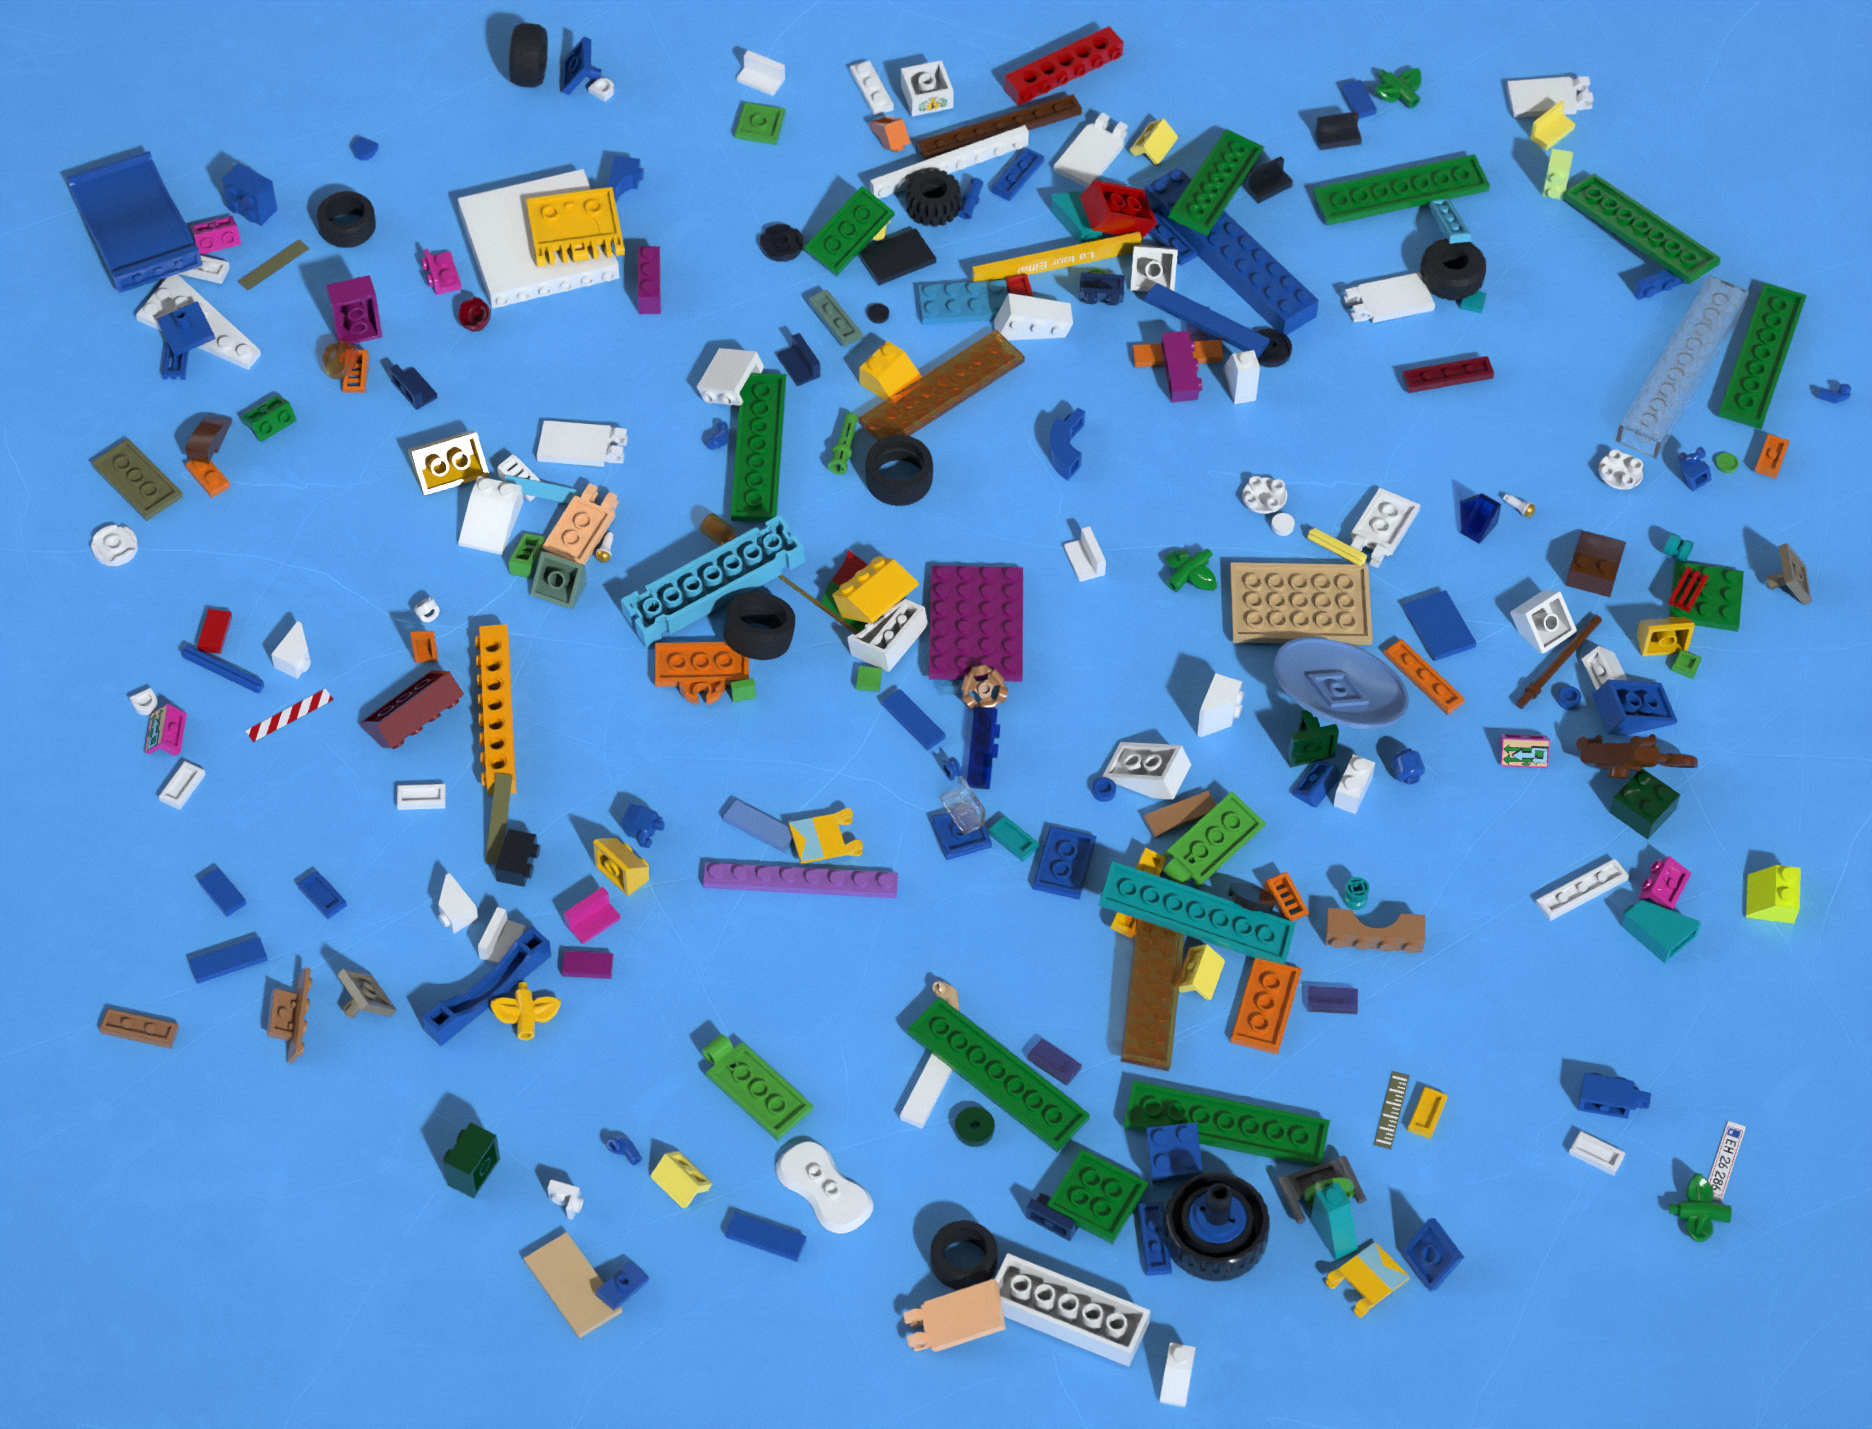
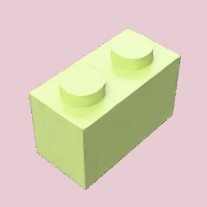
M1552 148L1543 196L1564 200L1563 197L1567 187L1573 152Z

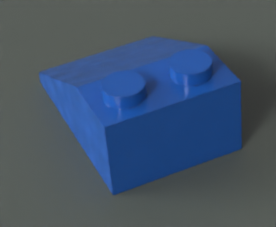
M1608 679L1592 695L1607 734L1629 735L1674 725L1678 722L1662 683Z

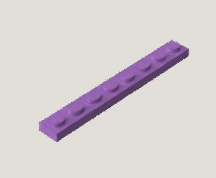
M705 862L703 885L704 888L897 899L898 873Z

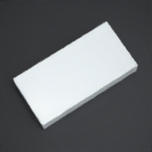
M184 761L159 795V800L181 810L206 775L205 770Z
M398 785L397 808L398 810L446 808V785Z
M1582 1131L1579 1132L1569 1150L1570 1155L1615 1176L1626 1154Z

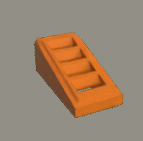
M345 349L343 393H365L370 360L368 350ZM352 361H362V364L352 363ZM351 368H361V371H351ZM350 375L361 376V378H350ZM349 383H360V386H349Z
M434 631L410 632L414 662H437L438 646Z
M1287 871L1266 880L1262 885L1265 891L1274 896L1276 900L1275 906L1284 919L1295 921L1309 914ZM1280 885L1284 887L1278 891L1276 889V887ZM1286 892L1289 894V896H1286L1284 898H1281L1280 896L1281 894H1284ZM1293 900L1294 903L1291 905L1286 906L1284 904L1285 902ZM1298 907L1300 911L1290 915L1289 910Z

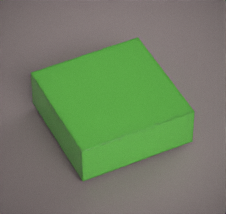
M1680 649L1671 671L1693 679L1702 657Z
M859 666L856 690L880 692L882 668Z
M754 678L731 682L733 702L756 698Z

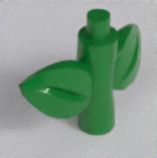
M1419 68L1410 69L1402 73L1399 78L1392 72L1387 73L1384 69L1378 73V76L1382 79V84L1377 85L1375 90L1380 97L1391 103L1398 101L1400 98L1410 109L1418 105L1420 97L1415 91L1421 85V71Z
M1205 549L1203 552L1198 551L1190 557L1186 550L1168 551L1165 556L1166 564L1175 570L1166 580L1168 587L1172 591L1178 592L1189 580L1198 589L1216 590V578L1213 572L1206 567L1209 564L1208 559L1213 553L1209 549Z
M1700 1173L1694 1174L1688 1183L1686 1190L1688 1201H1679V1204L1669 1203V1214H1678V1218L1687 1219L1685 1229L1694 1242H1704L1712 1236L1714 1230L1711 1220L1723 1223H1730L1731 1206L1713 1202V1188L1709 1181Z

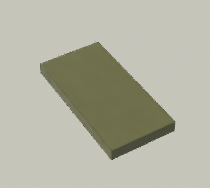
M126 439L91 462L92 467L146 521L183 498L182 492L129 439Z

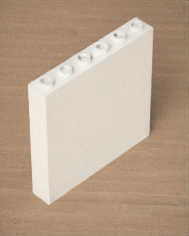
M584 169L458 198L459 213L492 309L619 278V266L612 245V257L607 258L605 244L597 245L599 259H593L592 247L588 246L589 260L573 262L572 250L567 249L569 263H564L561 256L562 250L553 251L556 259L555 265H550L548 252H545L546 266L537 267L526 198L591 190Z

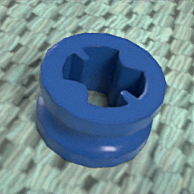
M955 757L949 758L948 762L946 760L942 761L943 771L950 781L954 780L955 776H962L961 766Z

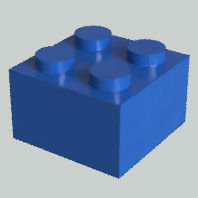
M237 163L222 178L226 205L231 212L238 213L248 221L262 226L277 211L273 182L270 179L240 163Z
M1197 1122L1146 1128L1152 1183L1189 1180L1194 1176L1203 1174Z

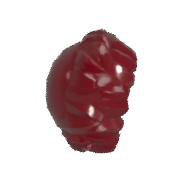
M473 297L464 301L459 306L458 319L465 329L479 332L489 323L491 309L481 298Z

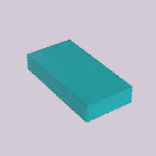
M1005 815L988 829V834L1022 862L1039 848V842Z

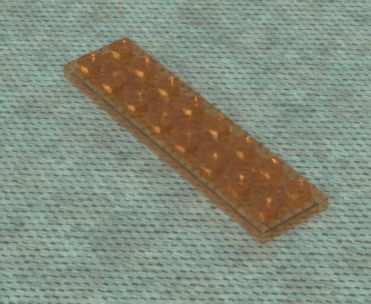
M995 330L860 416L859 423L877 441L893 435L911 436L1024 363L1025 356L998 330Z
M1137 918L1120 1061L1169 1071L1172 1059L1185 934Z

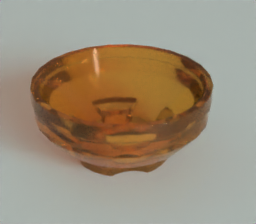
M340 341L329 345L322 356L324 373L334 380L347 376L356 365L358 359L357 347L348 341Z

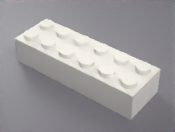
M1007 1253L995 1278L999 1286L1004 1317L1130 1367L1149 1325L1151 1310Z

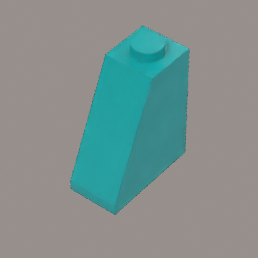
M1084 191L1051 194L1050 210L1052 214L1079 244L1102 239V232L1093 231L1080 199V195Z
M1643 900L1635 906L1633 904L1630 905L1623 913L1622 927L1664 964L1698 935L1701 923L1696 919Z
M1338 1182L1317 1191L1310 1221L1334 1260L1337 1261L1358 1251L1351 1202Z

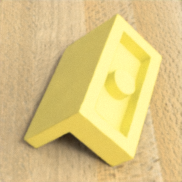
M1562 101L1533 123L1530 139L1546 151L1575 128V122L1563 114L1565 103Z
M1164 118L1148 124L1130 148V151L1134 156L1146 153L1151 161L1157 165L1176 142L1178 136Z
M1208 944L1189 948L1175 988L1180 993L1195 990L1204 999L1211 1000L1225 960Z
M680 1151L665 1153L651 1174V1178L682 1208H687L697 1193L707 1192L713 1184Z

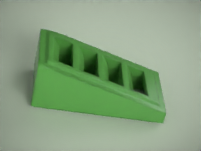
M524 533L509 559V573L530 578L542 551L541 547L545 543L546 537Z

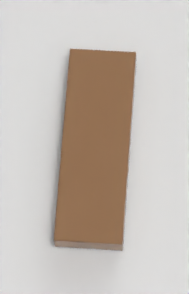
M1209 791L1145 814L1143 820L1155 838L1200 821L1216 806V803Z
M107 1008L99 1030L101 1034L171 1049L178 1033L179 1025L178 1023Z

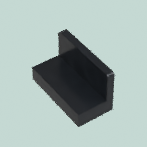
M1358 112L1318 117L1316 120L1315 137L1319 149L1326 150L1360 145L1362 137L1358 129Z
M1282 156L1247 173L1245 191L1257 204L1293 186V180L1283 170L1284 158Z

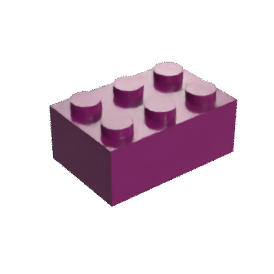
M370 275L326 285L333 329L339 348L382 337L377 297Z

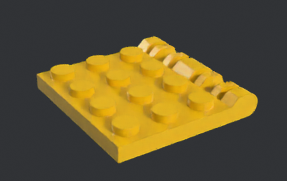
M612 187L526 198L537 267L546 266L545 252H548L550 265H555L556 259L553 251L562 250L561 256L564 263H569L567 249L572 250L573 262L589 260L588 246L592 247L593 259H599L597 245L605 244L607 258L612 257L610 243H614L616 256L625 255Z

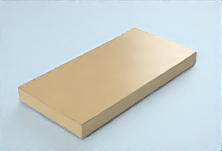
M567 1232L523 1258L526 1266L578 1339L622 1313L620 1306L613 1311L595 1295L597 1289L604 1283Z

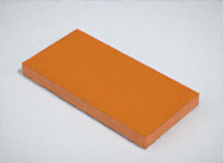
M1254 958L1231 1035V1043L1278 1055L1302 968Z

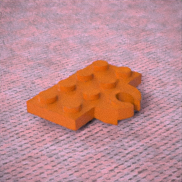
M726 642L655 643V687L679 686L681 695L692 704L698 705L699 698L697 693L700 691L708 693L706 695V703L709 705L720 699L724 694L725 687L731 685V682L749 679V658L734 652Z

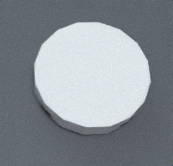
M110 525L102 528L94 535L91 549L95 559L101 564L119 566L134 558L138 551V541L135 533L130 528Z

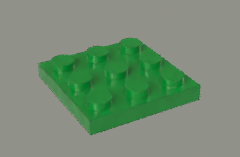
M1675 561L1671 595L1687 567L1692 568V572L1697 570L1700 572V575L1704 576L1706 574L1709 577L1690 613L1670 605L1669 617H1686L1694 622L1696 626L1738 632L1744 571ZM1688 577V579L1686 580L1683 588L1681 589L1675 601L1679 602L1682 594L1684 593L1687 585L1691 580L1690 577ZM1696 580L1685 602L1683 603L1684 605H1687L1689 603L1692 595L1694 594L1697 586L1700 583L1699 581Z
M1081 1149L1046 1206L1075 1221L1077 1227L1114 1244L1148 1188L1149 1182Z

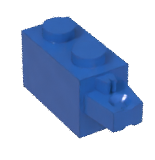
M1584 1073L1580 1087L1578 1111L1628 1119L1630 1110L1649 1108L1651 1093L1638 1090L1637 1087H1634V1081L1623 1077L1613 1078L1602 1076L1599 1073Z

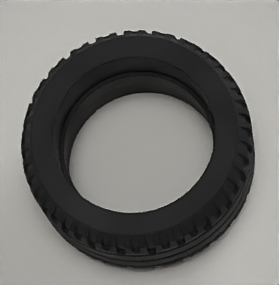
M352 191L334 193L322 201L317 211L320 234L326 242L340 248L359 246L368 241L375 231L376 220L373 205L362 194ZM347 213L357 214L362 217L358 222L346 226L336 225L331 222L335 217Z
M970 1220L948 1223L936 1233L932 1240L930 1248L932 1271L942 1284L956 1290L988 1281L993 1276L997 1266V1243L992 1233L979 1223ZM970 1242L980 1247L986 1257L974 1268L958 1269L948 1264L942 1254L951 1244Z

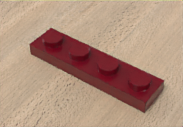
M1488 356L1405 370L1402 373L1408 393L1493 379L1494 371Z

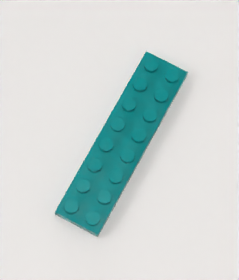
M1111 861L1098 906L1253 958L1285 965L1296 923L1260 910L1250 911L1233 901Z

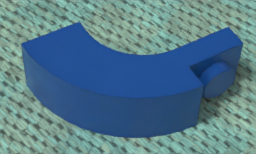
M1077 408L1072 414L1069 413L1064 421L1057 418L1050 431V461L1057 473L1067 481L1081 467L1082 453L1076 450L1070 443L1085 423V411Z

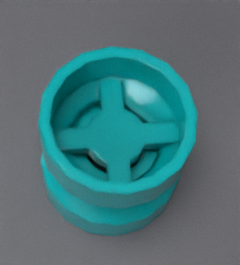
M1672 533L1665 545L1663 554L1673 555L1679 561L1686 562L1693 549L1694 542L1682 540L1679 535Z
M1353 877L1347 881L1343 900L1348 908L1360 910L1366 906L1370 887L1365 879Z

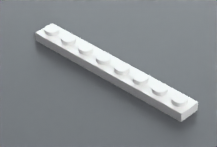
M1024 125L870 180V192L878 199L887 197L890 194L906 190L910 178L916 176V173L920 171L923 173L926 169L930 171L939 169L940 172L944 170L949 174L971 165L982 163L985 160L1002 156L1016 149H1021L1028 146L1029 131Z

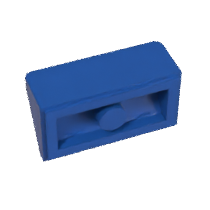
M1316 761L1291 792L1292 795L1316 808L1341 777L1336 764Z

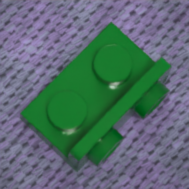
M279 395L273 396L240 416L242 423L254 431L257 440L260 442L297 420L290 402Z

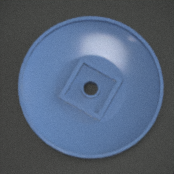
M1303 637L1285 643L1275 656L1273 669L1281 688L1301 707L1324 720L1350 728L1370 730L1392 726L1399 722L1406 713L1409 696L1403 681L1386 663L1357 646L1324 637Z

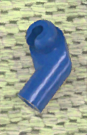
M1843 383L1840 385L1839 390L1836 391L1821 388L1818 399L1839 403L1850 397L1851 386Z
M719 422L717 424V433L706 441L707 447L710 450L719 449L729 442L728 424L726 422Z
M616 1137L610 1138L607 1141L606 1147L611 1153L626 1155L632 1165L641 1162L642 1157L631 1140Z

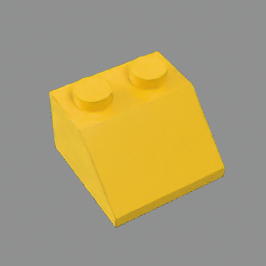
M886 341L859 367V384L893 406L922 380L921 374L906 352L889 341Z
M1686 617L1640 620L1636 635L1641 656L1678 654L1680 649L1688 652L1695 628L1694 622Z
M616 837L601 838L593 841L596 868L626 896H630L649 880L648 863L642 857L638 858L628 844L621 843Z

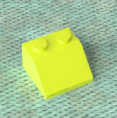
M1774 865L1748 874L1746 918L1794 924L1800 909L1801 868Z

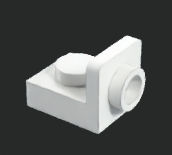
M550 1180L547 1188L549 1199L558 1205L564 1206L567 1204V1218L573 1220L575 1213H580L584 1199L581 1198L580 1188Z

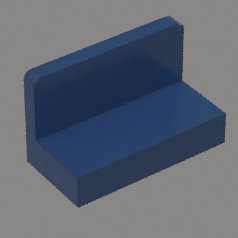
M800 333L792 335V347L777 353V358L795 385L800 386L821 377L820 362Z
M397 364L389 368L391 382L415 410L438 398L437 393L415 368H410L405 372Z
M1041 1193L1037 1200L1031 1199L1027 1205L1026 1218L1071 1241L1079 1228L1076 1226V1222L1047 1207L1046 1205L1051 1197L1044 1193Z

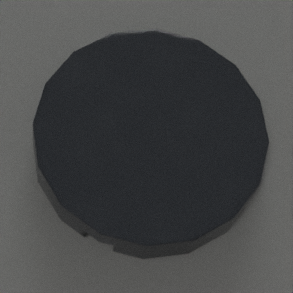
M776 224L768 227L765 233L761 235L760 249L770 260L787 262L800 255L803 249V236L798 229L790 228V225Z
M1276 329L1257 331V333L1270 339L1267 348L1257 358L1259 365L1270 368L1285 364L1290 359L1292 353V343L1289 337L1283 332L1282 334L1277 332Z
M1232 883L1228 891V896H1233L1232 900L1234 903L1250 911L1264 909V913L1271 912L1276 902L1274 896L1269 892L1248 883Z

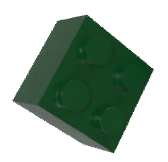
M1642 768L1613 797L1609 813L1646 839H1649L1676 810L1680 794Z
M470 1122L466 1129L460 1131L456 1140L457 1143L453 1149H449L446 1152L443 1163L448 1186L474 1198L499 1162L500 1154L497 1135Z

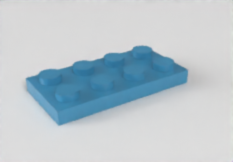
M1006 280L919 285L918 292L922 325L994 320L1008 295Z

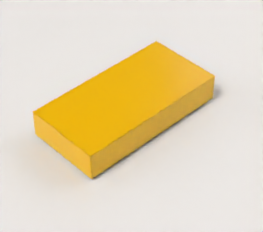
M1424 1086L1407 1131L1431 1140L1448 1095Z

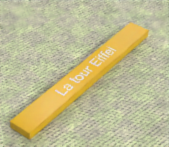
M1140 232L973 266L972 282L1006 280V277L1023 274L1032 275L1131 254L1134 252V245H1141L1142 237Z

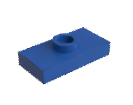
M630 1261L598 1288L595 1295L615 1311L648 1282L649 1276Z

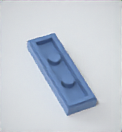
M737 799L723 816L726 823L783 853L793 842L788 826Z

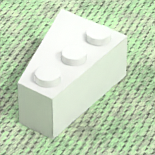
M1011 293L1007 295L994 319L996 341L1064 338L1073 325L1071 303Z
M904 599L884 613L881 619L873 624L868 623L865 625V629L857 635L852 634L847 637L851 656L890 672L928 626L925 607Z

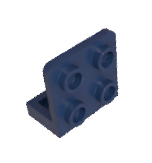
M1081 273L1079 300H1084L1085 304H1097V301H1104L1106 305L1112 306L1119 305V302L1123 303L1125 275Z

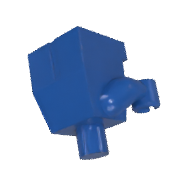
M1698 447L1695 453H1690L1689 455L1682 452L1677 457L1684 481L1692 491L1712 480L1710 467L1705 461H1700L1701 458L1706 456L1703 447Z
M635 804L629 805L621 821L627 836L632 838L637 836L640 841V847L644 848L651 847L649 844H652V840L648 839V837H653L656 830L662 831L665 827L663 818L659 817L656 811Z

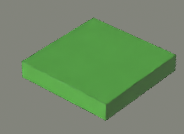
M744 102L735 131V139L777 145L786 109Z

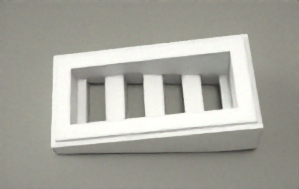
M511 455L497 467L498 477L503 481L505 480V475L516 476L520 473L517 477L541 482L515 455ZM523 494V497L529 502L535 498L534 496Z

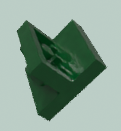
M1302 710L1298 732L1291 734L1287 757L1289 767L1334 758L1339 735L1337 725L1332 724L1320 727L1317 717H1314L1307 710Z

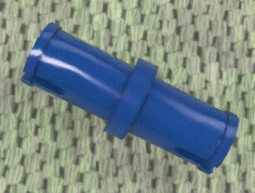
M971 178L967 192H964L962 196L963 203L958 212L962 219H971L974 207L979 203V194L984 185L983 181L979 178Z

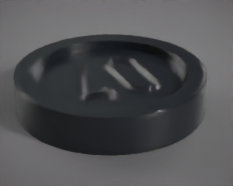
M883 304L870 306L867 311L868 319L873 323L886 322L889 318L888 307Z

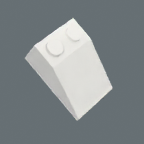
M478 476L469 499L458 542L459 546L503 555L523 505L522 486Z
M1120 742L1102 777L1109 778L1117 785L1151 798L1174 799L1191 767V763L1182 745Z

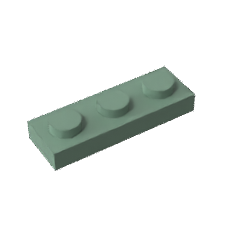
M827 289L808 298V304L843 347L862 338V332Z

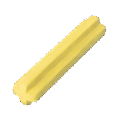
M1316 528L1309 531L1308 540L1358 566L1365 564L1366 554Z

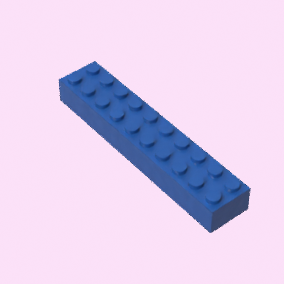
M1179 167L1145 186V194L1153 213L1158 212L1198 251V256L1277 332L1281 334L1283 332L1288 335L1317 317L1319 300L1225 211L1208 236L1199 234L1195 230L1168 218L1172 208L1192 180Z

